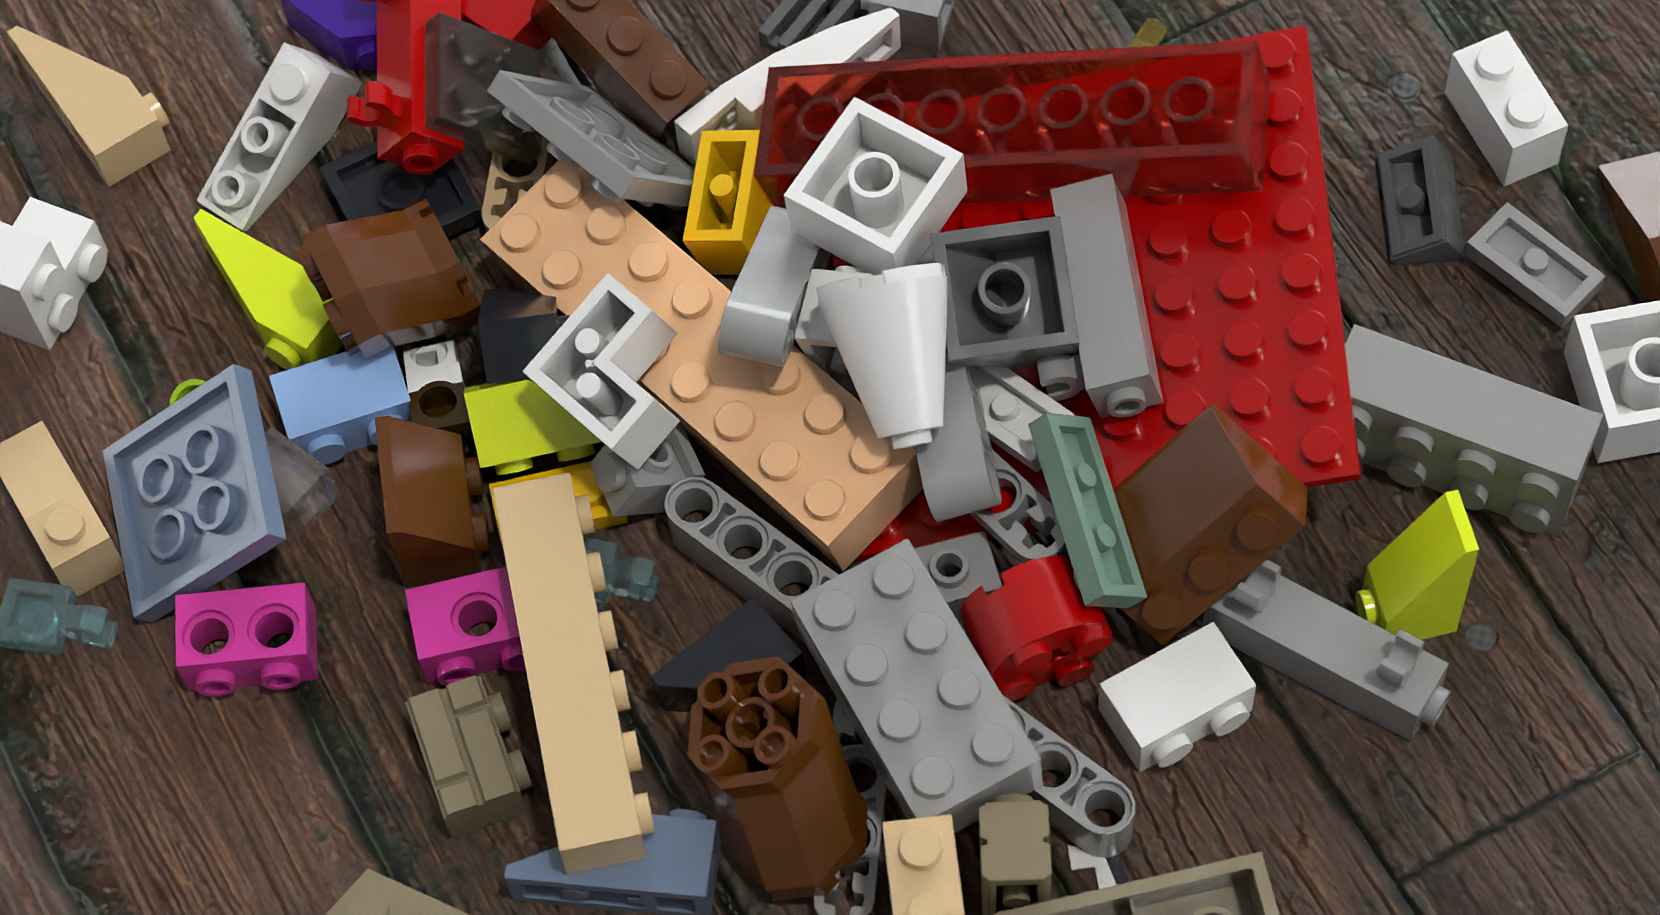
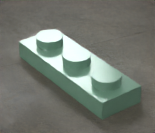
M1054 413L1043 414L1029 423L1028 426L1036 448V459L1043 471L1053 502L1055 519L1062 531L1074 569V580L1081 592L1085 606L1130 608L1146 599L1147 594L1090 417Z

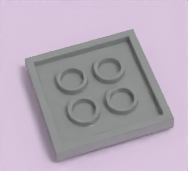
M502 70L498 72L487 92L505 105L502 114L516 126L528 132L536 130L550 142L546 149L558 160L575 168H578L580 165L593 175L594 178L591 185L603 196L620 204L625 199H630L646 207H652L654 203H660L675 211H680L682 207H689L695 170L590 87Z

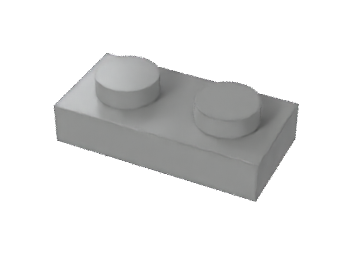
M1508 202L1467 242L1464 253L1561 328L1602 289L1606 277Z

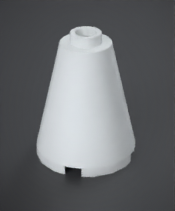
M941 263L883 270L882 274L862 279L860 275L816 288L819 307L878 439L891 438L893 450L931 443L933 441L930 430L943 427L948 277L946 276L944 264L941 265Z

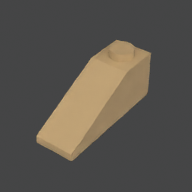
M15 26L7 31L21 64L108 187L171 151L162 127L170 123L169 119L151 92L142 97L127 76L19 26Z
M43 421L1 442L0 477L70 601L124 572L122 558Z

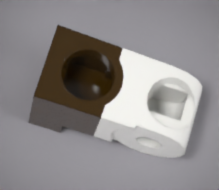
M454 340L404 350L403 355L407 388L411 400L409 403L412 422L460 434L468 458L478 456L464 398L465 385Z

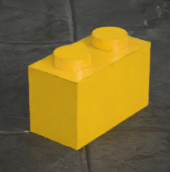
M761 130L701 132L683 242L698 264L711 275L740 274L770 207L776 206L782 164Z

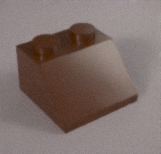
M391 416L376 417L375 427L386 530L407 588L483 572L480 553L491 551V539L486 513L476 514L474 495L484 494L483 474L478 456L468 458L460 434Z

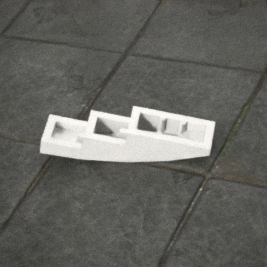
M890 7L830 27L772 54L725 82L674 121L679 153L696 167L702 131L761 130L765 137L798 107L817 121L901 48L899 14Z

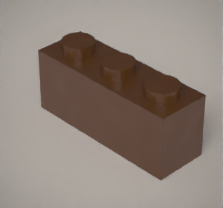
M535 0L530 15L634 123L658 142L675 127L674 121L701 101L710 85L629 0Z

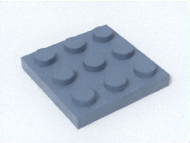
M232 364L103 450L134 619L151 623L155 622L175 609V595L201 593L287 539L252 370Z

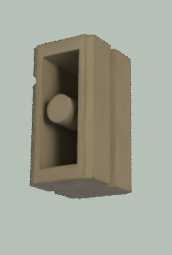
M474 675L448 684L445 689L440 690L436 688L410 697L405 702L451 837L458 838L486 828L488 824L492 823L495 825L521 816L527 811L520 791L533 786L520 749L507 753L500 733L513 728L500 692L487 696L481 676Z
M1010 793L997 796L992 802H986L985 805L979 807L982 915H994V913L1051 900L1052 869L1049 844L1048 805L1041 803V800L1033 801V798L1029 795Z

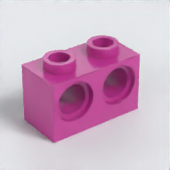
M305 582L175 595L176 668L189 692L197 691L206 696H222L233 692L236 687L262 685L268 689L283 690L297 686L300 681L318 679L316 607ZM277 634H293L291 639L280 647H266L268 641ZM217 639L228 640L220 651L213 654H202L204 647L208 643Z

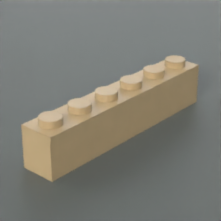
M570 473L492 488L559 850L566 874L569 875L646 859L642 835L654 833L655 828L648 793L634 795L630 773L642 771L643 768L635 730L622 733L618 712L629 710L631 707L623 670L610 672L606 652L617 650L619 647L611 610L598 613L595 593L606 591L607 587L600 553H586L583 535L595 532L588 494L575 496Z

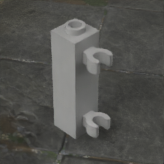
M1113 174L1050 189L1055 216H1060L1080 343L1079 354L1051 355L1037 360L1040 384L1042 387H1047L1048 396L1055 401L1071 398L1081 390L1086 389L1100 418L1110 415L1129 417L1142 412L1147 406L1163 403L1127 207Z
M1267 559L1204 611L1202 628L1214 622L1230 646L1409 741H1412L1422 722L1432 727L1435 725L1451 695V691L1443 687L1449 663L1423 650L1424 641L1401 629L1397 635L1386 631L1280 575L1282 567Z

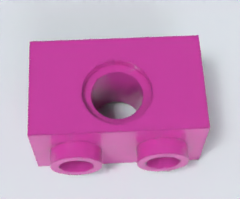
M507 566L405 590L418 660L428 685L436 683L448 685L474 675L477 676L479 673L501 668L509 671L526 669ZM487 621L496 624L489 633L483 636H470L467 634L469 629L479 622Z

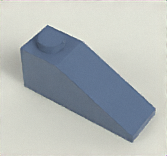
M687 809L671 810L667 816L652 814L655 832L642 835L646 859L567 875L558 846L506 865L504 879L513 901L659 915H712L721 849L717 821L708 820L704 814Z

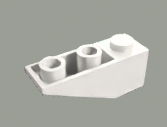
M283 43L196 201L242 231H247L334 135L347 112V98L350 95L356 96L362 82L316 53Z

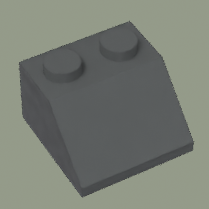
M1060 216L930 234L934 263L944 264L946 276L948 277L946 349L949 364L1018 368L1037 365V360L1046 356L1059 354L1075 355L1078 353L1080 342Z

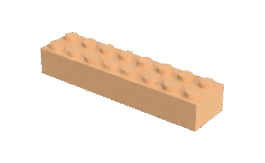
M558 160L480 239L501 270L527 293L555 296L559 316H571L602 278L609 273L661 317L678 334L636 383L680 420L679 423L682 424L685 432L844 572L923 489L916 449L908 447L893 450L891 438L878 439L863 404L794 345L784 367L719 354L718 339L720 327L731 291L626 201L622 204L614 202L594 189L591 185L594 176L580 165L578 168L571 167Z

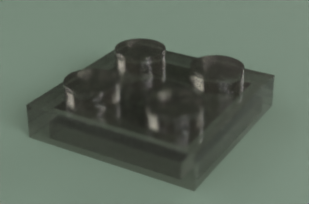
M441 12L437 13L426 22L425 128L528 165L542 154L541 134L536 130L528 132L510 122L502 114L505 105L487 92L500 70L541 78L540 51Z

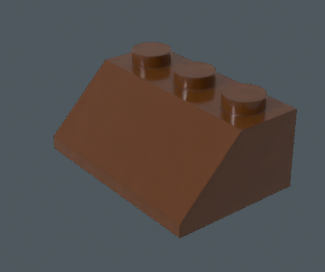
M1214 403L1209 405L1113 489L1147 594L1146 599L1132 607L1120 609L1159 643L1165 645L1306 527L1307 487Z

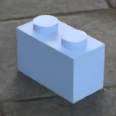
M388 347L368 358H365L361 351L352 356L346 351L269 376L288 440L300 468L310 464H330L338 461L348 452L373 444L377 445L376 417L391 416L412 422L409 403L411 400L394 347Z

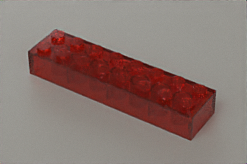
M1257 40L769 67L754 177L773 206L786 208L784 194L849 103L856 97L964 155L967 193L960 203L1052 200L1050 189L1111 173L1123 197L1263 191L1271 79Z

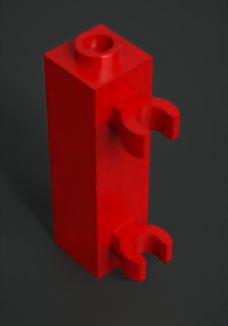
M358 0L362 2L376 1L377 82L367 81L364 84L365 99L353 95L347 98V120L358 126H377L379 159L403 166L405 170L412 173L431 175L464 149L461 0Z

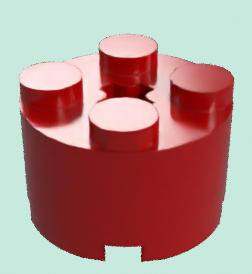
M1048 556L1012 567L1000 574L1004 586L986 595L981 585L962 603L959 615L970 641L1001 694L1010 701L1021 699L1030 694L1036 687L1053 680H1057L1060 686H1070L1083 681L1095 671L1091 660L1112 642V631L1101 607L1085 606L1081 592L1074 580V569L1067 556Z

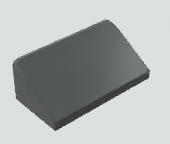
M1431 135L1377 154L1391 262L1394 265L1447 262L1466 258L1453 160L1449 150Z

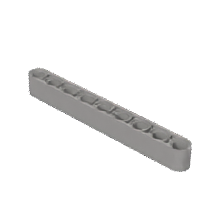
M688 477L672 485L666 494L664 506L670 535L675 546L747 601L754 598L775 622L804 642L797 630L790 603L791 600L800 595L787 596L780 593V590L787 584L798 582L809 586V589L806 591L808 592L838 576V574L713 482L703 477ZM695 510L710 513L706 519L700 522L691 523L682 520L686 514ZM743 546H752L759 549L756 555L748 559H737L730 556L733 551ZM1003 695L1041 758L1042 772L1057 770L1068 778L1061 786L1055 788L1041 786L1026 795L1031 796L1033 801L1041 800V803L1047 804L1049 825L1083 851L1095 857L1103 858L1120 854L1128 847L1133 838L1135 800L1132 792L1124 783ZM1098 809H1110L1121 817V821L1114 826L1099 827L1093 824L1087 816Z

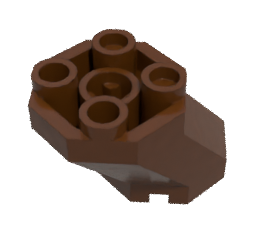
M426 199L401 211L324 225L304 235L303 238L306 245L295 250L321 300L325 302L333 298V300L323 304V307L350 356L361 351L364 357L368 358L388 347L464 331L478 324L481 304L475 292H472L466 278L467 276Z
M779 656L731 663L723 672L709 674L698 688V700L691 706L688 757L704 775L733 858L769 894L779 901L827 895L840 881L834 875L843 865L848 862L854 866L866 852L868 801L855 788L825 698Z

